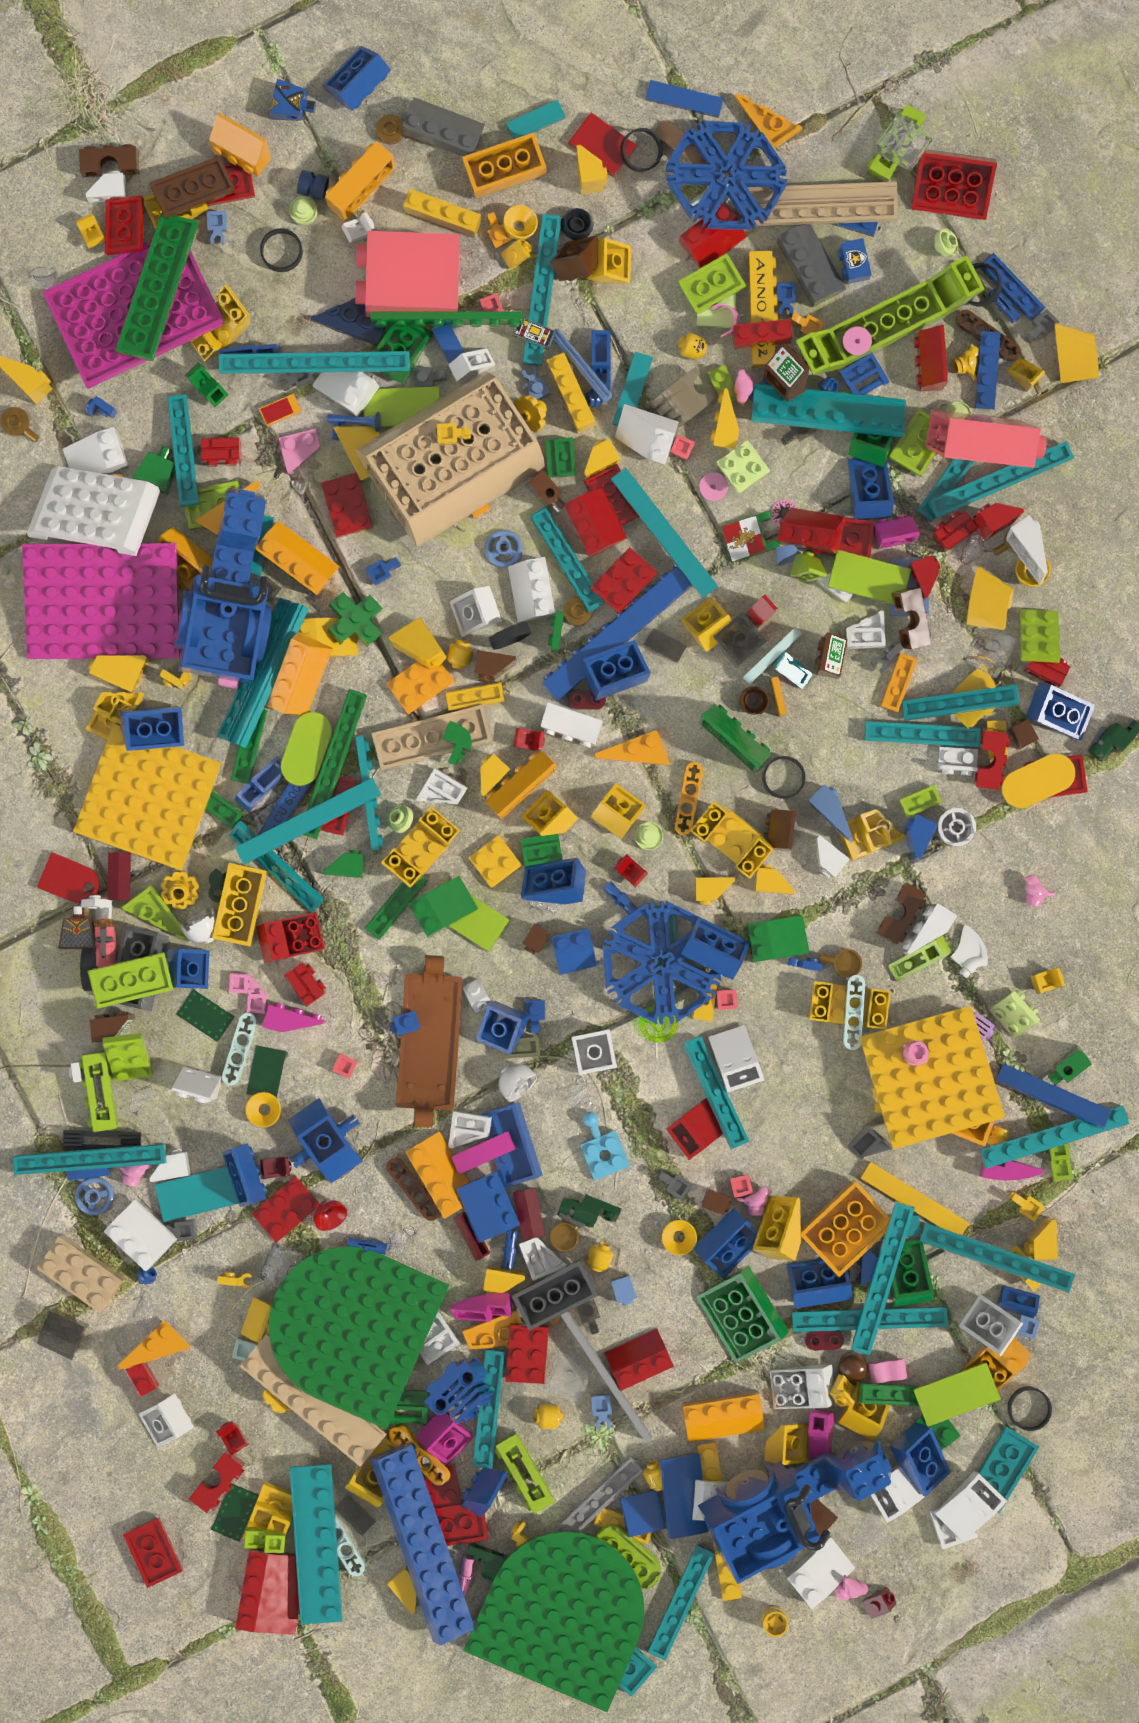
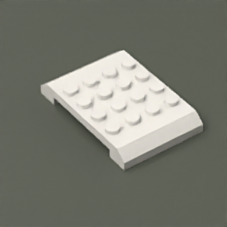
M57 466L51 469L27 534L29 537L43 540L52 537L117 549L118 553L137 556L160 490L157 486L147 481Z

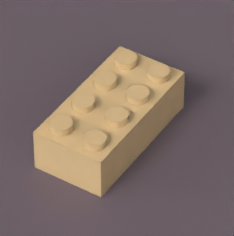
M65 1235L57 1238L36 1268L99 1313L105 1310L126 1280L125 1277Z

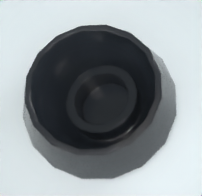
M570 209L561 219L562 231L572 240L586 238L593 231V218L584 209Z

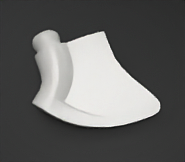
M968 925L963 926L959 946L951 955V958L962 967L960 975L968 978L978 967H987L988 955L979 935Z

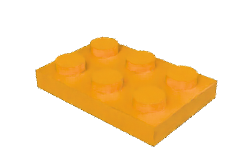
M417 661L386 684L407 714L410 715L455 683V681L443 664L430 669Z

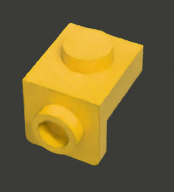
M92 213L76 220L88 248L105 241L101 228Z
M517 240L500 253L509 269H514L527 258L535 256L532 252V246L526 240Z
M164 669L159 675L163 678L162 682L171 688L174 685L182 689L183 686L187 687L191 681V673L183 672L180 679Z
M1059 967L1030 976L1036 995L1065 986Z
M838 1375L829 1392L830 1396L839 1406H853L855 1403L850 1397L855 1387L844 1375Z
M524 1519L520 1523L517 1521L511 1529V1532H513L511 1538L517 1542V1547L530 1539L521 1532L526 1525Z

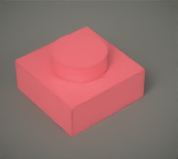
M497 293L479 299L483 312H504Z
M677 435L670 454L688 460L695 442Z
M736 990L717 991L718 1010L737 1009Z
M340 1053L332 1071L350 1079L358 1061Z
M749 1174L730 1178L734 1198L753 1194Z

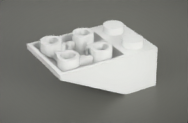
M938 903L927 906L922 914L924 916L923 921L918 922L912 931L915 934L904 943L902 947L905 949L903 954H911L948 932L957 915Z
M745 1025L708 1037L727 1092L764 1081Z
M184 1066L171 1090L176 1091L175 1095L184 1098L194 1096L195 1101L208 1103L211 1100L217 1099L222 1076Z
M832 1364L770 1370L774 1409L828 1408L836 1404L829 1394L834 1384Z
M899 1464L892 1468L891 1484L871 1495L887 1523L905 1513L925 1497Z
M973 1471L936 1511L935 1515L964 1541L991 1519L1007 1500L979 1473Z

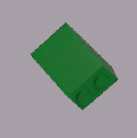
M392 325L374 352L409 351L410 371L380 373L404 384L432 333L413 325H406L405 327H395Z
M854 432L848 455L884 467L896 437Z
M460 876L408 903L428 938L478 910Z
M803 915L746 925L753 963L810 953Z
M920 1239L904 1242L890 1288L894 1307L932 1302L934 1290L924 1246L919 1241Z

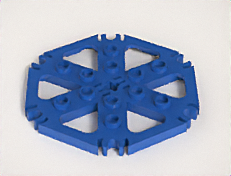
M699 122L697 124L699 131H695L692 126L689 128V132L687 129L667 162L666 172L673 173V175H667V185L688 217L691 219L692 215L695 214L693 222H696L698 218L704 220L702 227H705L709 221L710 224L707 229H754L757 225L754 220H759L761 225L764 221H767L786 188L787 179L780 177L786 175V166L763 132L758 137L759 129L755 133L749 131L750 124L744 130L743 128L746 123ZM721 132L736 135L737 139L727 156L712 136V133ZM688 145H693L706 164L680 163L679 159ZM756 147L761 148L771 162V166H745L744 164L752 150ZM729 169H731L729 172V177H727V179L725 178L724 182H722L724 179V174H726V172H728ZM682 185H709L697 206H692L680 189ZM747 187H769L772 189L773 195L766 207L760 208ZM726 195L741 215V220L720 221L716 218L715 214Z
M651 901L649 904L651 910L648 909L647 902L610 927L615 929L617 933L613 930H608L607 933L613 936V940L608 941L604 939L603 941L605 944L610 945V947L602 944L605 987L607 989L613 985L614 988L608 990L607 993L610 994L615 991L618 994L617 998L613 1000L614 1002L623 999L617 1006L655 1024H658L657 1016L659 1017L660 1025H663L664 1017H668L670 1024H673V1015H675L677 1023L713 998L706 993L708 992L710 995L716 994V992L710 989V986L712 984L720 985L713 978L721 981V974L712 969L710 972L705 973L682 961L686 956L681 953L690 932L670 945L668 916L675 914L690 921L693 926L698 916L666 901V909H664V901H660V908L657 909L654 907L653 901ZM641 916L646 917L649 925L650 946L625 934V927ZM613 953H620L642 965L623 978L615 979L612 974L611 956ZM670 956V958L666 960L667 962H665L666 967L663 968V966H659L655 969L653 968L659 962V957L661 959H666ZM673 979L698 992V998L683 1009L675 1007ZM653 981L655 1009L648 1012L632 1004L630 997Z

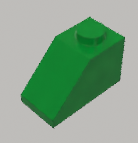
M349 850V853L342 854L323 871V874L363 878L365 855L361 854L359 850Z

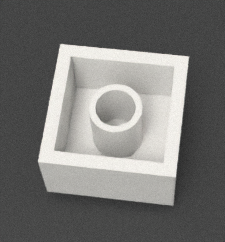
M610 1029L572 1037L579 1075L617 1068Z

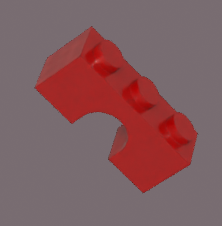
M791 319L733 325L734 350L753 348L754 345L759 343H772V345L791 344L793 338Z
M982 729L980 747L982 750L993 752L994 758L989 765H977L978 772H976L974 780L976 787L999 790L1000 785H1003L1004 774H1002V769L1007 764L1005 750L1010 745V736H1008L1006 730Z
M226 1450L213 1466V1469L220 1474V1484L212 1486L203 1480L189 1500L205 1513H208L210 1509L214 1511L221 1502L218 1498L222 1493L226 1496L232 1488L231 1481L234 1478L238 1480L245 1471L242 1469L245 1463L235 1455L229 1454L228 1450Z

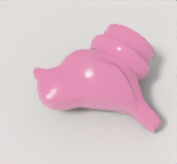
M743 369L738 371V377L734 384L737 401L741 405H745L748 396L753 391L754 384L753 376Z
M1029 875L1024 878L1026 881L1025 890L1027 892L1025 903L1040 907L1041 903H1043V898L1055 896V893L1048 892L1039 883L1036 876Z
M152 1166L118 1167L124 1173L122 1184L137 1187L138 1183H140V1178L144 1177L146 1171L152 1168Z
M764 1186L746 1198L737 1197L736 1201L748 1206V1216H763L768 1196L773 1192Z
M846 1575L843 1576V1583H840L835 1588L836 1595L840 1601L857 1598L868 1592V1586L864 1582L847 1578Z

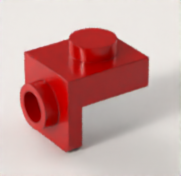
M515 729L513 747L531 751L542 750L545 743L543 731Z
M628 854L620 858L614 867L635 888L648 874Z
M232 1421L222 1424L220 1429L216 1431V1434L221 1437L231 1455H234L248 1445L239 1426Z

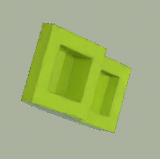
M1068 1143L1048 1149L1053 1182L1072 1180L1073 1174Z
M245 1527L244 1549H264V1553H284L285 1533L263 1528Z

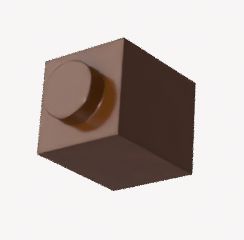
M1021 718L1013 722V727L1008 729L1018 749L1039 740L1029 719L1023 721Z
M534 924L522 943L525 945L524 949L533 955L535 952L540 953L551 933Z
M707 1188L701 1207L724 1215L725 1211L729 1212L732 1201H729L730 1196Z

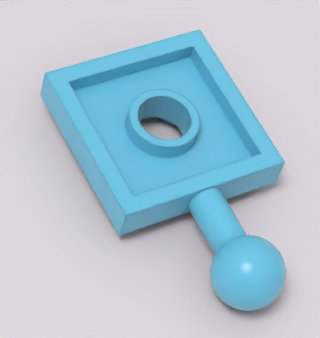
M587 1112L583 1117V1122L586 1126L590 1127L594 1139L581 1143L580 1146L594 1181L630 1167L616 1130L601 1135L597 1126V1114ZM602 1150L610 1152L611 1156L608 1160H602L599 1157Z

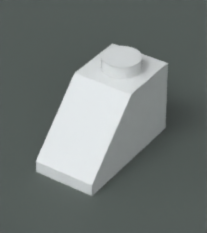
M110 171L109 174H103L87 191L86 198L88 202H106V199L127 197L126 178L119 171Z
M486 348L462 353L448 365L456 381L470 379L494 367L495 363Z
M819 835L816 838L818 866L822 868L820 872L828 878L830 876L834 878L849 861V858Z
M182 1149L170 1151V1155H166L167 1163L159 1164L150 1177V1182L191 1175L188 1152H182Z

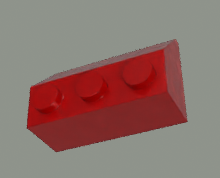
M726 202L720 205L715 214L716 218L720 221H739ZM701 219L680 235L679 243L697 266L702 268L725 255L746 239L747 235L744 230L707 229L710 222L708 221L707 225L702 227L704 220Z
M938 325L918 331L913 340L914 349H917L918 355L915 356V367H918L919 374L916 375V385L920 386V392L943 390L948 382L944 325Z
M602 487L582 494L564 504L589 556H596L628 539Z
M988 503L981 507L976 515L973 516L975 518L973 521L978 527L976 532L982 542H985L1015 523L1025 511L1022 508L994 503L990 505Z
M790 508L781 521L777 541L785 546L794 545L797 548L837 554L846 517Z
M654 1329L605 1352L621 1391L674 1367L658 1329Z

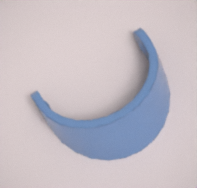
M794 545L776 548V566L794 561L796 554L801 552Z

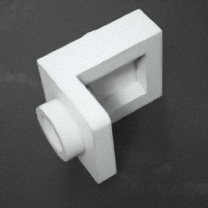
M365 212L362 213L360 218L343 223L341 228L349 243L367 238L368 231L374 230V224Z
M92 895L89 896V899L81 900V908L95 909L96 921L111 920L112 900L101 899V896Z
M480 979L462 987L475 1013L486 1010L487 1005L492 1003Z
M79 1060L73 1061L71 1067L68 1068L69 1077L73 1078L74 1083L81 1082L82 1078H85L84 1070L81 1071ZM90 1066L91 1075H94L95 1077V1074H93V1067Z

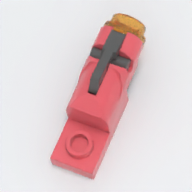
M98 919L97 924H95L96 966L98 968L113 965L117 962L118 946H116L113 919Z

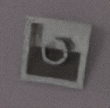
M743 612L713 636L724 655L736 669L767 643V640Z
M53 1308L49 1311L41 1328L37 1344L73 1360L89 1324Z

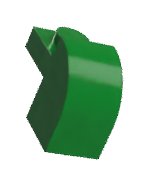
M199 362L185 374L193 387L212 406L216 407L228 396L223 387L211 377Z
M450 720L442 739L455 745L448 763L456 767L457 763L461 764L465 756L463 750L471 753L472 739L466 728Z

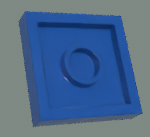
M654 1490L619 1498L628 1538L667 1529L658 1491Z

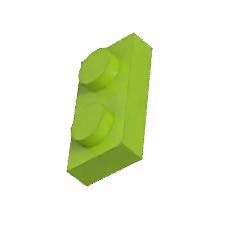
M723 365L709 371L707 375L718 398L720 391L724 392V388H727L731 403L738 402L734 383L726 366Z
M933 785L902 798L899 802L907 818L942 803L936 786Z

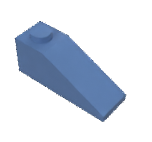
M824 784L808 800L809 804L843 837L852 843L853 838L838 798L839 793L832 786L828 788Z

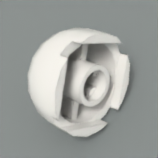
M952 808L945 811L937 823L939 837L951 846H962L969 843L976 832L974 817L962 808Z
M210 908L211 912L207 913L206 910H203L186 920L188 924L185 927L183 924L180 928L187 939L195 943L205 942V944L214 940L212 937L217 919V913L214 908Z
M523 1064L507 1065L501 1071L499 1089L509 1102L515 1101L521 1097L520 1093L526 1089L527 1092L537 1080L536 1074Z

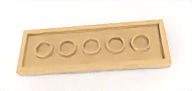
M483 704L371 733L381 771L452 753L455 745L442 739L450 720L467 729L472 739V747L491 743L492 738Z

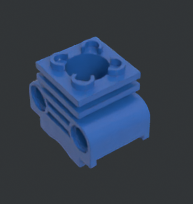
M475 1357L468 1363L462 1358L458 1362L453 1361L445 1369L443 1375L426 1388L430 1396L424 1402L435 1414L442 1415L453 1411L449 1415L451 1418L460 1415L454 1421L456 1424L466 1423L479 1414L477 1410L482 1405L485 1407L492 1401L491 1396L495 1392L493 1390L485 1392L489 1388L487 1384L480 1386L487 1378V1370Z

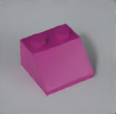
M901 515L897 516L896 520L893 521L882 519L874 525V535L878 550L912 543L920 536L913 516Z
M449 1412L442 1415L436 1414L416 1435V1438L425 1450L446 1465L474 1438L461 1423L456 1424L454 1422L456 1418H451Z

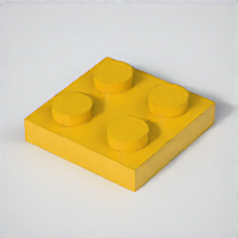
M500 835L469 857L491 888L522 866Z

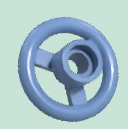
M499 530L492 533L485 543L486 557L493 565L498 567L514 565L522 555L523 546L520 538L509 530ZM500 536V540L496 543V550L491 553L490 547L493 540ZM506 536L511 537L516 542L517 552L511 549V544L506 540ZM502 545L507 546L505 551L500 549ZM500 554H509L510 556L514 557L513 559L507 562H501L495 559Z
M93 1177L87 1178L79 1184L75 1193V1199L81 1211L95 1216L105 1213L111 1207L114 1193L111 1185L105 1179ZM99 1183L106 1190L99 1192L96 1189H91L88 1184ZM83 1189L86 1192L85 1201L89 1204L88 1208L83 1204L81 1200V1193ZM92 1193L97 1195L96 1200L91 1198ZM108 1196L106 1204L102 1208L94 1210L95 1204L100 1201L101 1197Z

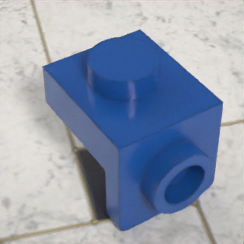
M415 1011L391 1018L392 1022L389 1023L392 1034L396 1033L397 1037L421 1029Z

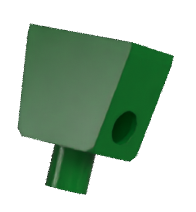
M162 446L158 455L148 452L132 478L147 481L157 486L161 493L168 495L175 472V464L169 460L172 450Z
M1077 1045L1054 1064L1056 1070L1048 1078L1055 1086L1063 1079L1068 1083L1090 1067L1092 1063ZM1065 1066L1071 1067L1069 1071L1063 1070Z

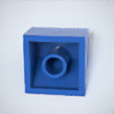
M918 814L908 818L903 827L906 829L904 835L906 836V841L914 861L922 858L938 824Z
M589 928L551 937L560 975L597 966Z
M164 950L173 988L208 989L210 950Z
M494 1001L487 1005L476 1040L511 1055L524 1033L530 1015Z
M485 1467L480 1472L476 1471L471 1479L472 1487L470 1489L467 1487L462 1496L464 1501L461 1506L482 1517L491 1507L508 1473Z

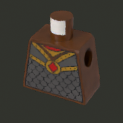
M543 470L525 484L545 507L551 505L557 512L564 507L565 503L559 497L562 491ZM546 490L551 492V497L546 496Z
M73 906V918H63L58 949L95 948L94 919L84 918V908Z

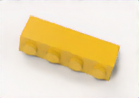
M410 188L403 204L404 213L473 238L476 237L482 221L481 214Z
M565 353L548 359L547 367L577 433L579 434L594 427L595 419Z

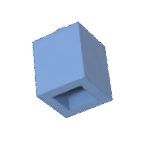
M627 1274L611 1279L617 1303H622L623 1306L633 1303L636 1294L630 1275Z

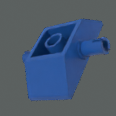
M318 1098L288 1119L296 1137L303 1146L300 1152L289 1158L291 1162L299 1158L293 1164L294 1167L298 1168L305 1161L311 1159L329 1182L333 1183L362 1163L363 1160L346 1137L347 1132L360 1124L358 1119L350 1124L356 1116L352 1114L339 1124L330 1114L322 1100ZM322 1136L324 1138L328 1137V1146L326 1144L322 1145L320 1143L322 1141Z

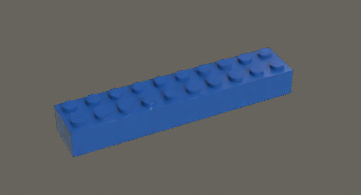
M403 1443L371 1457L370 1460L432 1641L438 1645H443L475 1630L413 1445Z

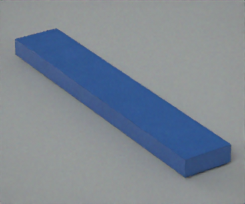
M1004 1063L995 1081L1102 1129L1105 1128L1111 1110Z

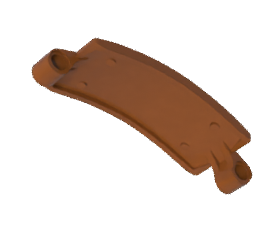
M425 955L424 974L407 973L405 975L403 1014L415 1011L421 1029L401 1035L396 1107L414 1109L413 1127L432 1128L434 1110L452 1111L454 1109L462 977L444 976V956Z

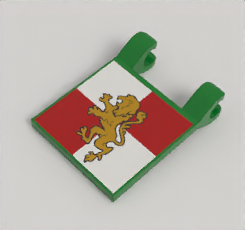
M770 511L721 526L732 563L780 547V542L777 540L769 543L765 542L759 523L771 520Z

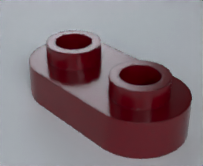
M574 690L568 696V704L575 710H600L605 706L606 697L600 699L599 703H594V696L591 690ZM579 696L581 701L579 703L574 702V697Z
M838 1330L810 1331L805 1336V1344L813 1351L837 1350L843 1346L844 1337ZM833 1337L838 1338V1341L835 1344L831 1343V1339ZM818 1338L819 1342L812 1344V1339Z

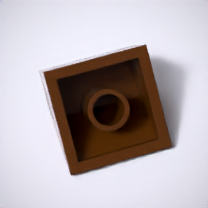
M597 235L566 242L550 261L559 281H573L576 278H587L593 274L594 269L598 266Z
M478 650L474 670L475 678L484 683L496 680L516 665V656Z
M772 809L770 814L767 813L765 825L769 826L768 833L764 832V838L774 850L788 852L792 849L796 811Z

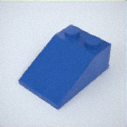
M849 459L848 471L853 519L891 517L894 500L887 461L884 467L861 459Z
M1038 683L1025 719L1077 740H1082L1095 705L1053 685Z
M578 857L527 866L524 869L521 899L563 905L583 902L586 870Z
M914 1422L890 1445L898 1464L925 1497L951 1473L933 1430L929 1426Z

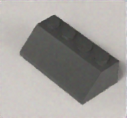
M414 97L403 122L401 133L457 155L466 156L476 152L485 124Z
M811 224L796 226L778 236L777 244L812 307L846 290Z
M125 926L116 964L164 952L169 936ZM155 995L118 1004L152 1011Z
M581 1258L515 1292L512 1298L530 1331L597 1297L598 1293L592 1274L584 1259Z

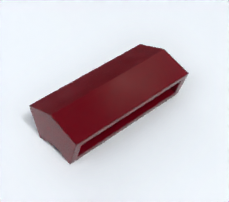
M108 852L107 900L130 901V852Z
M528 1188L513 1192L522 1239L526 1240L544 1236L545 1232L536 1189Z
M463 1212L453 1217L475 1261L489 1255L490 1251L484 1241L478 1243L483 1253L481 1254L474 1240L475 1238L477 1241V1238L466 1213Z

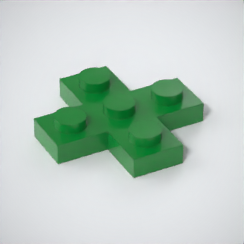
M342 592L329 603L328 606L340 619L328 628V632L340 645L355 634L368 647L382 635L370 620L380 613L383 608L371 595H368L358 605H355Z

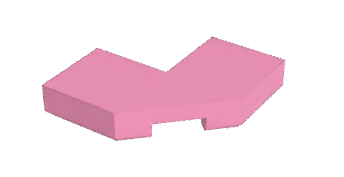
M230 973L228 992L247 993L246 1013L266 1014L267 994L251 975Z

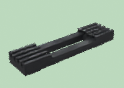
M63 1130L62 1150L141 1146V1132ZM83 1137L121 1138V1145L83 1144Z

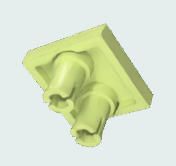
M748 440L716 463L738 494L770 472Z
M1020 990L1013 991L989 1009L1014 1039L1040 1021L1036 1015L1038 1013L1037 1008L1032 1011L1035 1006L1032 1004L1027 1005L1023 1001L1025 995L1019 996L1022 993Z

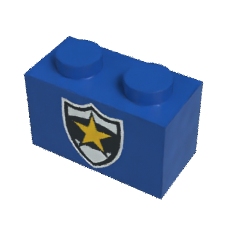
M860 238L842 242L837 250L839 261L843 263V268H841L843 279L847 280V284L870 280L872 274L864 239Z

